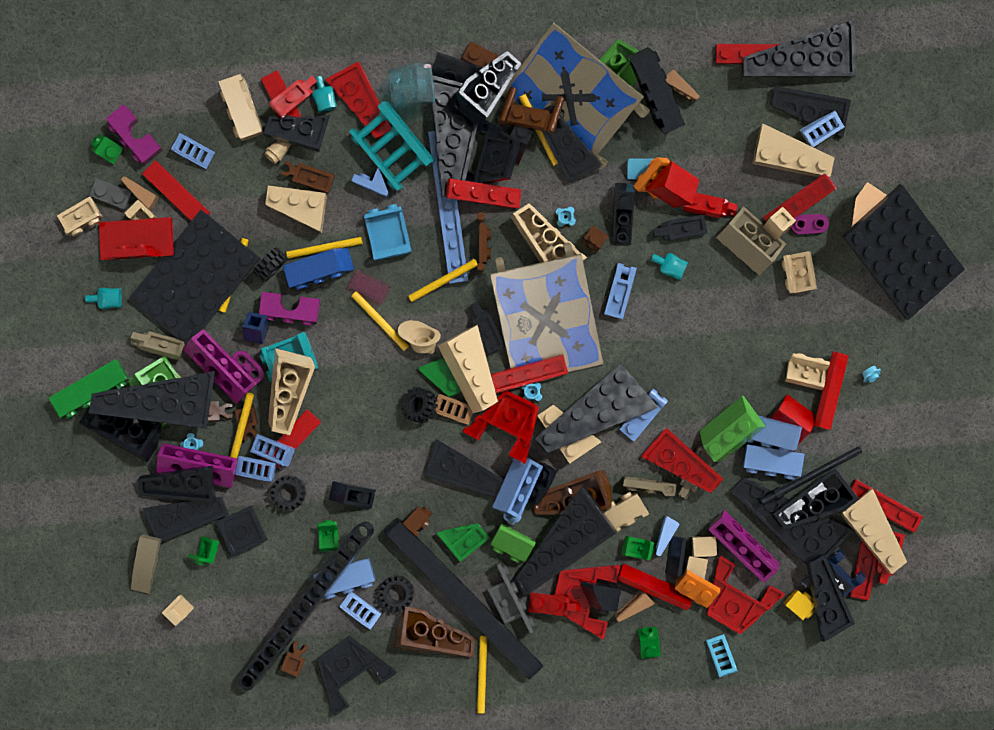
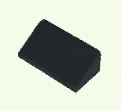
M672 536L669 541L666 574L677 577L682 575L686 538Z

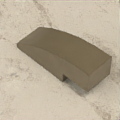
M147 535L140 536L133 568L131 590L150 594L159 557L160 538Z

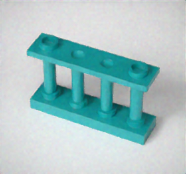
M383 101L377 106L381 111L376 118L360 132L357 129H351L349 132L352 135V141L356 145L360 144L386 176L388 185L393 190L400 191L404 189V186L400 183L420 165L430 166L436 160L388 101ZM384 120H389L393 125L392 129L373 146H370L364 137ZM396 135H401L405 140L404 144L385 161H382L376 152ZM408 150H413L417 155L416 159L395 176L388 167Z

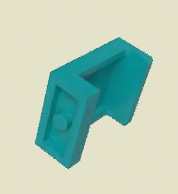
M306 332L261 348L262 353H260L263 364L267 363L269 370L266 373L270 382H272L275 348L311 357L315 365L314 370L319 369Z

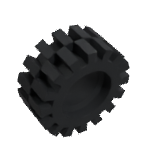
M275 247L255 266L253 273L263 282H266L284 265L288 257Z
M413 387V390H407L409 394L405 393L403 395L405 400H401V403H404L401 406V409L404 410L402 414L410 421L427 423L429 422L428 419H433L432 413L436 414L437 412L434 408H438V404H435L438 400L434 397L436 395L430 390ZM422 398L423 407L419 412H416V403Z
M287 475L278 478L270 490L273 504L275 503L276 507L282 510L296 509L305 500V485L295 476ZM286 485H290L295 489L296 494L292 500H285L281 496V490Z
M395 575L389 577L383 582L379 590V598L383 606L385 605L387 609L392 611H402L405 606L408 607L414 598L413 585L403 576ZM393 586H400L404 590V597L401 600L395 601L390 597L389 591Z

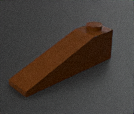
M605 470L593 472L549 489L537 506L532 504L535 514H562L582 485L586 487L602 511L611 508V486Z
M405 606L396 627L394 648L473 658L475 638L457 628L451 627L444 623L445 621L431 616L425 610Z

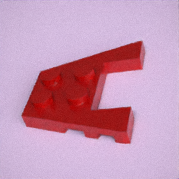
M506 390L497 398V403L490 406L482 415H478L474 419L475 422L469 427H465L462 432L479 441L488 424L518 438L508 455L525 464L539 407Z
M720 555L713 585L720 588V593L708 606L707 615L735 632L742 634L763 613L769 610L778 600L782 599L785 593L769 584L761 600H755L726 582L736 564Z
M620 565L568 569L559 573L554 595L566 596L571 598V603L581 604L580 612L570 611L569 616L565 617L601 639L605 637L608 622L588 617L591 606L580 583L581 581L596 583L597 579L617 583Z

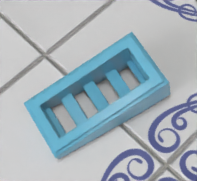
M725 635L706 640L719 678L738 672ZM723 641L724 645L716 648L712 647L713 644ZM726 649L725 653L715 655V652ZM728 656L729 660L718 663V659ZM731 664V668L721 671L720 667Z

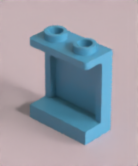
M397 204L386 206V210L372 209L367 211L364 219L374 261L412 253L401 206L397 207Z

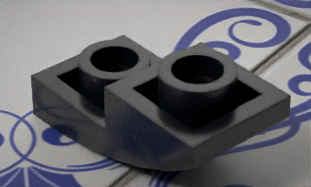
M539 462L543 468L528 499L535 506L542 501L557 473L556 469L544 462Z

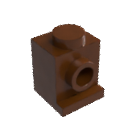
M592 226L581 243L597 253L608 238V235Z
M418 506L403 524L414 535L418 536L420 534L418 529L423 530L430 523L428 518L433 513L425 506L422 508Z

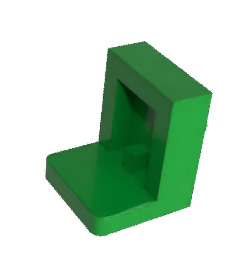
M99 134L92 140V147L90 148L91 151L112 164L116 162L124 149L102 134Z
M325 520L322 523H317L320 552L337 550L339 548L337 522Z
M202 536L198 553H189L188 557L194 559L193 563L205 565V562L214 563L219 541Z
M625 536L621 554L650 561L654 552V542Z
M657 627L638 629L641 658L660 657Z

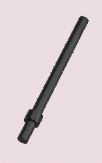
M858 446L785 486L773 489L770 494L759 499L760 503L764 506L775 499L783 498L784 494L861 454V448Z

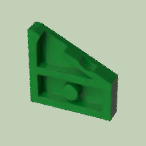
M444 358L418 368L448 397L462 392Z
M479 523L447 529L437 533L460 562L490 538Z

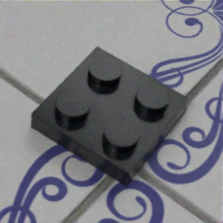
M252 505L216 522L232 557L268 540Z

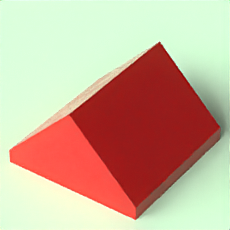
M670 161L646 190L673 208L692 205L699 179L673 161Z
M787 394L770 419L802 427L799 445L811 432L817 415Z

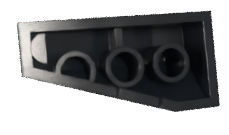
M506 51L467 78L457 92L461 113L475 125L486 119L520 67L521 62Z
M835 468L776 511L774 516L784 529H788L844 511L859 500V498Z

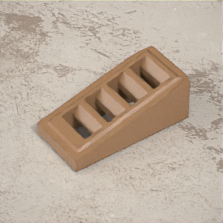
M672 70L667 75L666 81L672 90L691 101L696 102L699 99V95L675 70Z
M122 177L121 180L146 208L152 210L159 199L158 196L129 178Z
M439 394L437 397L438 401L435 403L438 404V408H434L437 411L436 413L469 425L473 414L469 405ZM444 399L446 400V404L443 411H441L439 409ZM450 402L454 403V405L452 407L451 413L449 414L447 413V410L450 405ZM457 405H460L461 408L458 416H454ZM464 408H468L465 419H462L461 416Z
M640 590L614 616L620 622L655 603L645 592Z

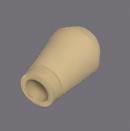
M278 140L266 148L267 151L264 154L272 163L276 164L278 161L281 162L291 144Z

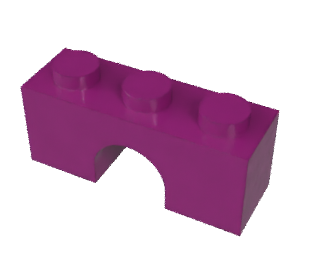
M124 104L106 118L109 122L108 128L114 134L118 133L121 136L119 141L126 149L128 147L134 152L132 156L138 163L142 161L146 165L163 151L150 134H146L141 139H134L132 137L131 130L139 120Z
M262 292L259 314L266 315L267 320L275 321V317L283 318L282 322L294 323V320H301L303 325L313 326V322L318 323L320 299L300 297L298 307L288 311L282 305V294Z

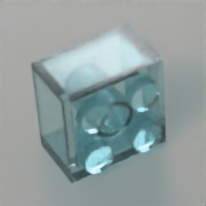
M411 63L388 70L392 108L411 109L435 102L431 64Z

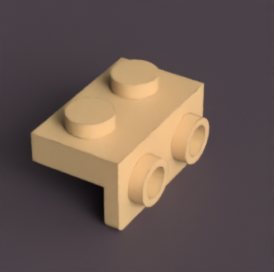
M92 197L84 199L57 215L65 229L66 235H72L73 237L83 232L82 229L86 226L92 227L100 222L99 219L103 217Z
M811 251L784 255L782 267L787 275L785 280L787 290L790 293H799L817 289Z
M793 353L788 361L785 382L823 390L830 362L824 361L821 358L807 357L801 353Z

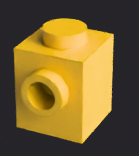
M797 589L783 602L802 620L808 619L815 611L813 609L814 604L812 603L813 598L806 592L802 594Z

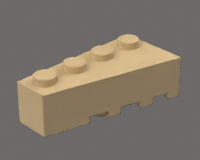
M765 124L760 126L752 164L814 177H820L827 173L831 177L834 157Z
M530 203L512 214L511 219L540 263L566 257L563 245L570 241L565 239L556 228L548 223V220ZM571 243L572 248H573V254H574V255L581 254V253L575 248V246ZM582 253V260L584 261L587 257Z
M478 325L470 327L438 345L472 413L483 411L498 402Z
M275 348L268 418L272 431L286 435L291 434L315 368L311 357Z
M873 489L866 491L859 497V500L840 512L842 517L889 574H893L907 563Z
M630 491L620 497L621 501L616 504L612 501V507L603 511L617 532L621 530L622 526L626 527L636 522L639 516L645 517L649 515L638 494L635 492L632 494Z

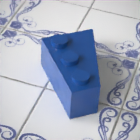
M348 248L331 249L283 265L289 288L296 287L297 290L307 288L309 283L319 284L325 282L326 278L331 277V279L342 276L343 273L354 270Z

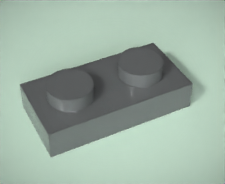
M96 178L89 196L126 210L132 192Z

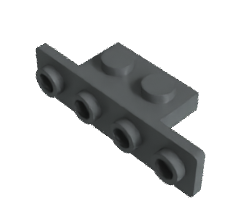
M498 562L497 567L504 581L489 588L488 591L504 624L522 616L530 634L534 633L533 628L536 627L531 616L527 617L524 611L527 607L523 599H518L516 593L519 591L514 581L510 583L507 577L510 575L505 564L501 565Z

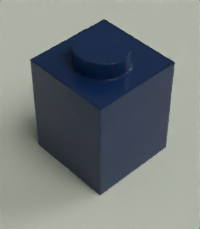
M248 312L243 324L244 340L263 344L269 330L267 316Z

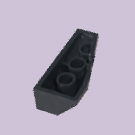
M90 407L87 409L79 422L81 425L148 463L158 447L162 423L89 414Z

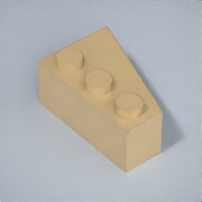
M238 74L218 81L222 90L220 94L228 106V109H226L229 119H233L235 124L233 131L236 138L240 137L242 141L264 134L249 89L242 75Z
M268 186L265 205L322 233L327 201L326 193Z

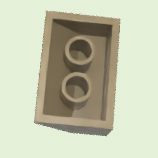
M743 206L716 238L760 276L776 259L786 243L780 238L775 240L764 229V224Z

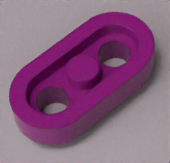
M823 214L798 215L794 218L796 221L791 226V230L799 235L820 234L828 229L829 220ZM817 220H821L823 222L822 227L817 226ZM798 221L803 222L804 226L802 228L798 227Z
M237 351L233 354V360L257 384L264 379L265 372L263 368L247 352ZM240 357L245 358L244 364L239 363ZM253 371L258 372L259 375L257 378L252 377Z

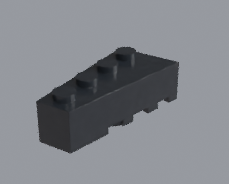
M647 47L628 56L655 126L663 134L684 126L685 123L680 114V109L673 98V91L667 84L666 73L663 68H660L658 63L660 58L657 52Z

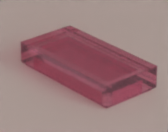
M356 270L348 287L383 304L391 288L359 270Z

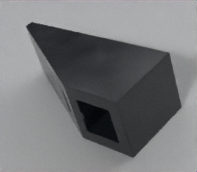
M615 183L612 245H631L635 199L634 183Z

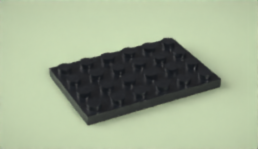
M901 184L842 235L866 269L907 320L914 316L965 270Z
M203 210L197 213L173 243L174 255L163 256L129 297L133 303L178 340L183 341L185 345L193 336L206 327L261 259Z

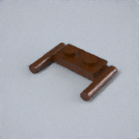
M510 87L499 122L501 124L507 123L547 131L551 134L554 133L564 98L561 96L557 97L551 114L547 110L513 104L517 89Z
M479 212L477 214V220L480 223L479 263L477 270L483 273L485 271L483 263H487V259H491V247H487V240H491V228H487V224H482L485 222V214Z

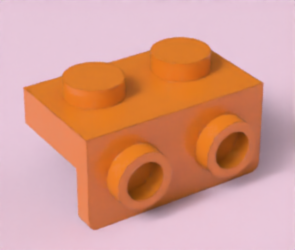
M654 158L649 163V168L639 175L633 187L639 192H648L646 188L668 165L670 160L668 158ZM648 192L654 199L658 198L655 195Z
M688 569L682 577L680 576L676 579L675 590L706 608L720 593L719 587Z

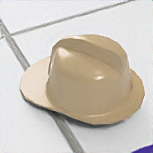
M412 320L405 321L398 327L399 336L409 342L415 352L421 354L434 353L436 343L441 336L438 330L422 322Z

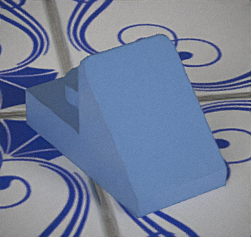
M377 168L372 181H370L371 177L360 173L359 176L354 174L351 180L352 183L388 198L389 192L379 168Z

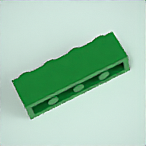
M115 359L49 397V400L60 418L66 417L69 419L77 414L76 411L78 409L90 407L92 393L113 390L114 388L121 389L127 385L126 382L130 378L120 361Z

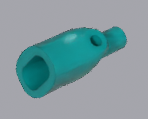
M322 76L315 77L317 89L312 92V96L318 113L336 109L337 104L332 87H325Z
M672 253L666 254L664 258L653 254L651 261L661 265L660 272L678 280L681 279L688 264L687 261L678 258Z
M99 288L97 295H86L85 301L86 303L97 302L99 309L121 308V288Z

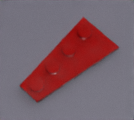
M359 61L325 79L357 115L364 126L368 125L379 115L381 110L377 106L381 103ZM384 120L370 133L378 139L392 129V125L389 120Z
M667 428L641 456L709 493H712L724 480Z

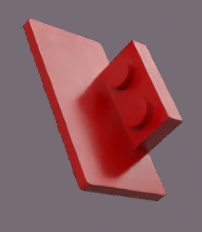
M171 217L99 223L101 260L174 255L173 223Z

